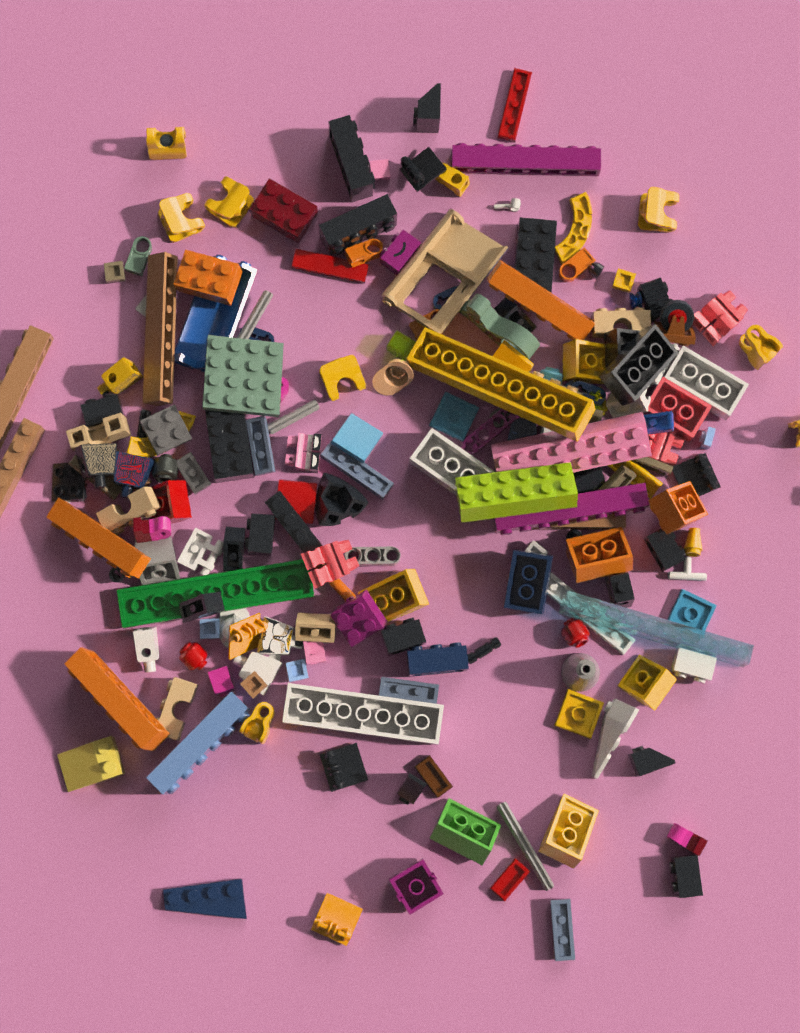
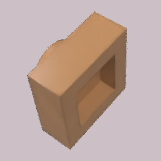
M256 671L240 683L253 699L268 686Z

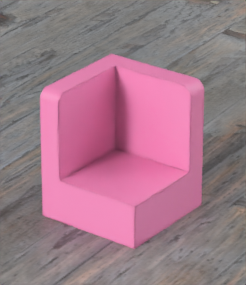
M303 641L307 665L326 662L323 642Z

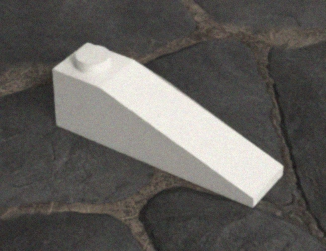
M613 699L612 702L608 701L603 710L606 713L603 716L592 772L594 779H598L611 757L610 752L614 751L620 743L621 738L619 736L627 732L639 709L618 699Z

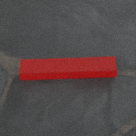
M514 68L497 138L511 142L516 141L532 72Z
M295 249L292 268L365 284L369 264L364 263L352 268L347 259Z

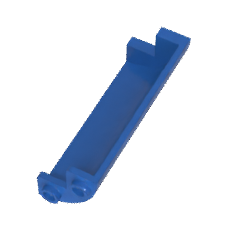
M217 254L216 256H212L219 259L227 260V258L222 255ZM245 261L238 263L243 272L231 306L194 296L175 347L174 363L190 369H199L205 373L207 336L214 335L233 338L257 271L251 267V264Z

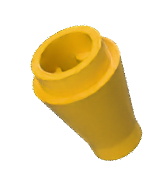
M689 528L684 545L686 556L699 557L703 551L699 528Z

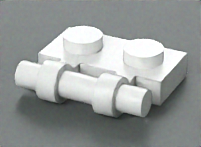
M195 528L177 562L194 571L198 565H201L203 569L200 574L203 576L208 575L215 566L213 564L218 555L220 556L223 552L221 550L223 542L218 540L214 546L210 544L213 536ZM206 550H209L211 554L207 561H205L202 557Z

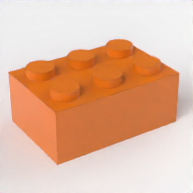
M185 249L173 285L178 292L231 306L243 271L238 263Z
M691 481L669 488L648 500L651 511L656 514L659 525L666 535L708 515Z
M622 527L566 539V555L576 583L633 570V555Z

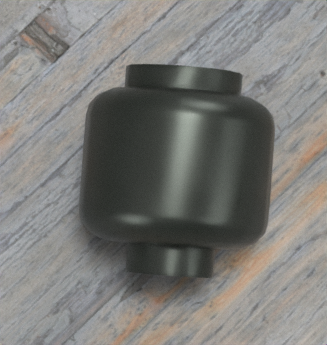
M162 454L154 459L152 475L157 482L162 483L167 480L176 479L178 471L176 459L169 454Z

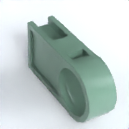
M141 236L134 240L124 267L125 271L139 276L143 275L148 262V255L151 254L153 248L151 241L147 237ZM141 241H146L149 243V249L146 252H138L136 245Z

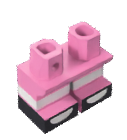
M298 433V436H288L287 447L297 448L296 455L286 454L285 465L295 467L299 471L319 473L322 434L309 435Z

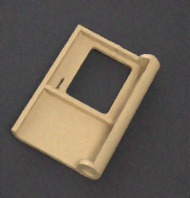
M449 209L382 293V302L388 307H395L422 326L442 334L505 254L508 247L502 246L468 225L458 212ZM437 265L459 279L461 283L434 318L428 320L405 305L404 301L431 266Z

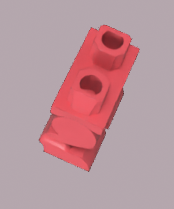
M730 290L724 294L720 293L707 303L700 312L698 311L694 314L693 325L700 333L716 320L713 326L710 325L702 333L713 347L740 323L748 311L743 304H739L736 308L731 304L736 297Z
M676 430L649 434L652 456H649V458L669 465H675L679 455L670 452L672 446L681 449L685 439L677 435Z
M349 540L335 541L315 548L314 551H307L301 554L307 571L319 564H325L321 569L308 572L315 589L326 582L330 583L348 575L350 571L359 567L356 557L348 560L344 558L343 553L352 550Z

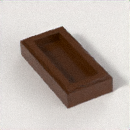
M430 755L414 766L437 798L453 787Z

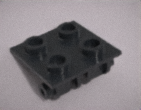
M427 147L412 160L406 156H403L400 160L402 166L400 171L416 192L447 170L430 147Z
M706 453L698 454L692 459L673 466L672 471L678 485L691 481L698 496L721 488Z
M68 463L53 464L52 502H56L58 498L65 501L77 500L84 502L85 498H87L85 488L87 484L85 481L88 480L83 478Z
M357 743L319 754L331 792L368 781Z

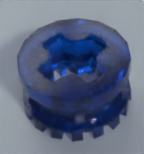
M630 293L631 309L633 310L635 307L642 308L641 293Z

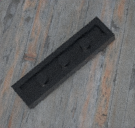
M278 491L265 501V504L303 553L314 551L315 548L323 546L281 491Z

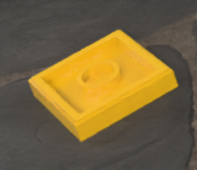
M567 689L554 726L591 739L604 702Z

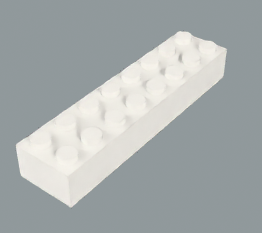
M288 683L282 722L438 745L444 705Z

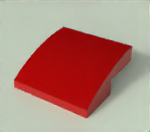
M279 479L278 491L283 493L305 523H313L317 483Z

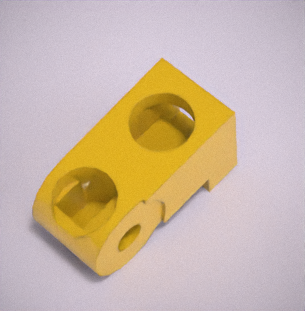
M442 162L447 170L435 178V180L461 197L470 185L469 176Z

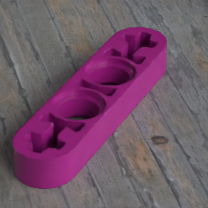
M501 408L463 440L461 448L466 451L468 447L466 444H472L477 440L481 445L479 446L476 443L472 447L473 451H466L470 455H475L520 416L510 414L508 416L510 421H508L502 413L508 414L509 411ZM498 417L504 420L501 428H496L494 425V420ZM483 429L489 432L487 440H482L479 436Z

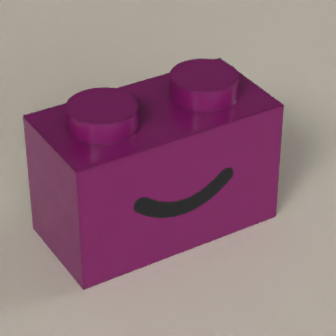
M404 229L400 234L397 232L393 236L392 244L389 248L385 247L380 253V264L395 275L401 271L421 245L419 240Z

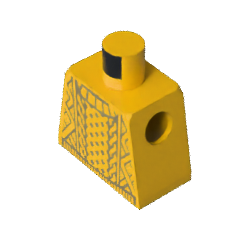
M123 357L101 375L104 382L97 389L102 396L110 391L120 394L144 377L134 362Z

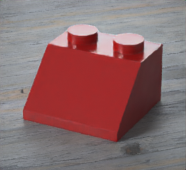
M167 480L152 486L161 508L156 510V514L149 517V519L164 516L168 517L172 524L192 518L186 480Z

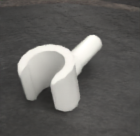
M512 198L510 204H494V209H509L517 212L521 205L520 199Z

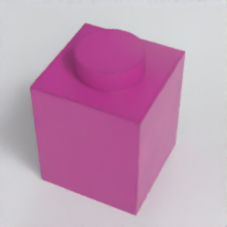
M227 666L208 672L216 696L225 697L235 689Z

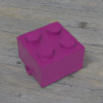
M367 590L355 597H349L345 603L335 608L330 614L351 647L383 629L388 622Z
M423 858L389 878L397 893L396 897L399 902L402 901L409 915L444 894L436 881L437 877L434 872L431 873Z

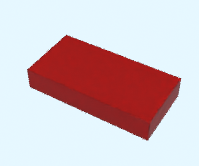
M514 858L490 886V889L505 902L530 871Z

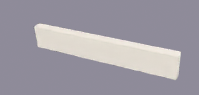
M552 573L550 574L547 595L574 617L582 620L589 629L624 655L635 642V639Z

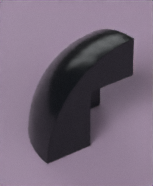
M324 473L318 485L315 502L319 526H335L341 524V520L349 516L354 518L364 510L369 502L361 492L348 482L334 475Z

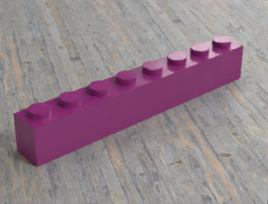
M458 143L452 145L451 167L462 173L599 176L601 171V148H596L595 146H587L585 148L568 146L563 148L557 145L522 147L519 144L504 146L502 144L485 146V144L481 143L475 145Z
M641 483L578 494L577 507L493 518L495 534L500 533L503 536L512 534L514 530L527 532L531 531L532 527L546 529L550 527V524L557 523L558 526L568 525L569 521L574 520L577 523H582L592 517H595L596 520L605 519L610 514L618 517L626 515L628 511H633L634 514L642 513L650 505L646 484Z

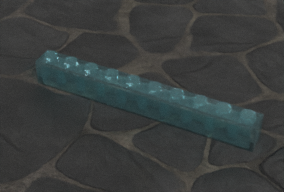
M567 591L563 595L559 610L560 614L675 648H683L716 657L719 661L745 667L750 664L754 645L571 591Z

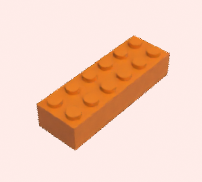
M80 647L64 663L68 668L67 672L74 679L77 678L81 682L79 684L85 692H90L94 696L92 698L98 706H103L107 710L105 714L112 721H117L120 731L132 738L131 742L136 748L155 751L170 735L164 726L95 651Z

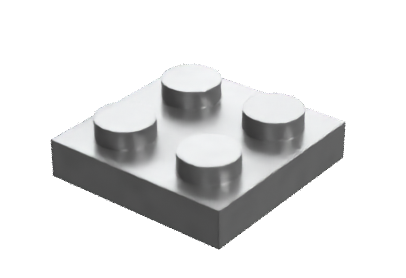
M175 404L140 420V424L157 456L192 439Z

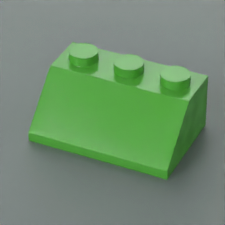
M449 798L429 839L483 866L493 848L501 824Z

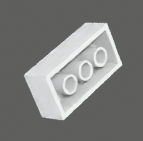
M682 346L664 375L666 379L712 406L710 412L725 421L731 416L749 385L685 346Z
M431 428L409 460L410 464L454 495H456V477L494 473L492 469L433 428Z

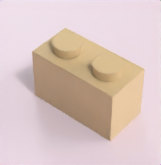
M297 614L295 641L334 643L336 623L330 614Z

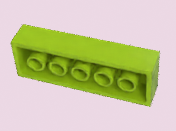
M571 462L455 478V490L461 523L577 507L578 492Z

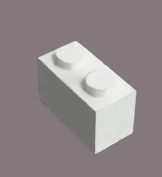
M677 648L671 672H675L677 677L686 679L689 676L693 677L695 682L705 684L706 681L712 680L717 658Z

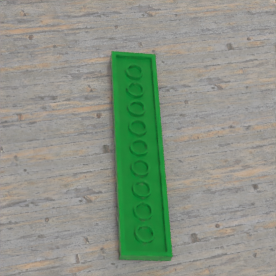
M301 559L118 589L117 596L122 628L182 619L179 603L206 593L221 592L225 611L222 612L312 598L315 596L313 584L308 574L310 570L307 571L304 561Z

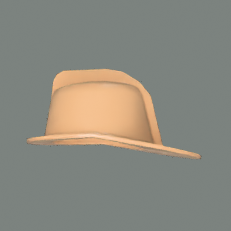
M393 359L374 375L372 380L373 387L380 394L393 395L413 381L414 373L407 360Z

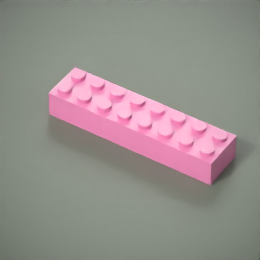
M643 412L589 423L578 442L552 431L491 444L496 472L571 462L574 473L652 456Z

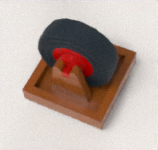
M672 300L666 303L660 312V322L654 321V324L657 325L670 343H678L681 346L695 345L696 336L692 327L694 312L691 306L682 300Z

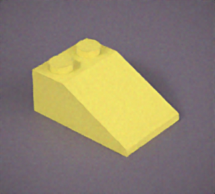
M114 736L96 740L57 754L68 792L125 774Z

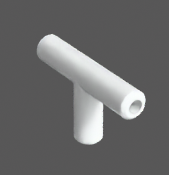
M685 557L684 572L669 571L668 579L706 581L707 574L691 573L692 558Z

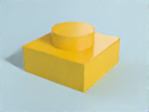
M618 268L612 288L630 293L636 274Z

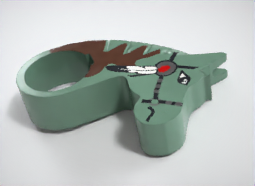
M476 293L471 300L468 299L459 311L460 314L472 321L499 346L505 340L527 359L532 357L540 346L539 341L532 333L521 325L499 316L490 306V301L484 296Z

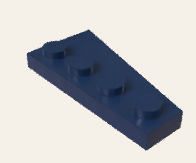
M243 879L163 889L165 910L247 919Z

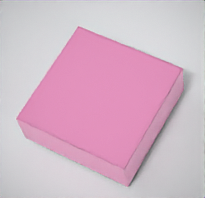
M388 159L370 161V169L374 174L375 181L390 179Z

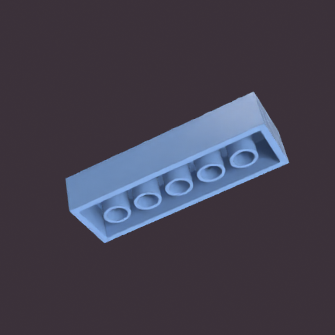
M230 692L146 778L163 795L173 794L180 787L178 783L182 779L187 780L194 773L192 769L196 765H202L208 757L206 755L210 750L215 751L222 744L220 740L224 736L229 737L236 730L234 726L238 722L243 723L250 716L248 714L250 709L233 692Z

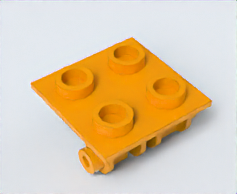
M260 613L229 625V660L258 647L260 633L265 632L268 628L267 623L260 620Z
M327 893L311 930L347 946L363 909Z

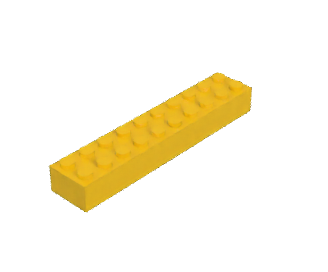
M426 327L407 357V361L412 369L576 442L580 439L596 410L592 399Z

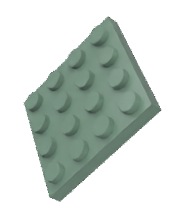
M208 335L202 410L279 417L284 343Z

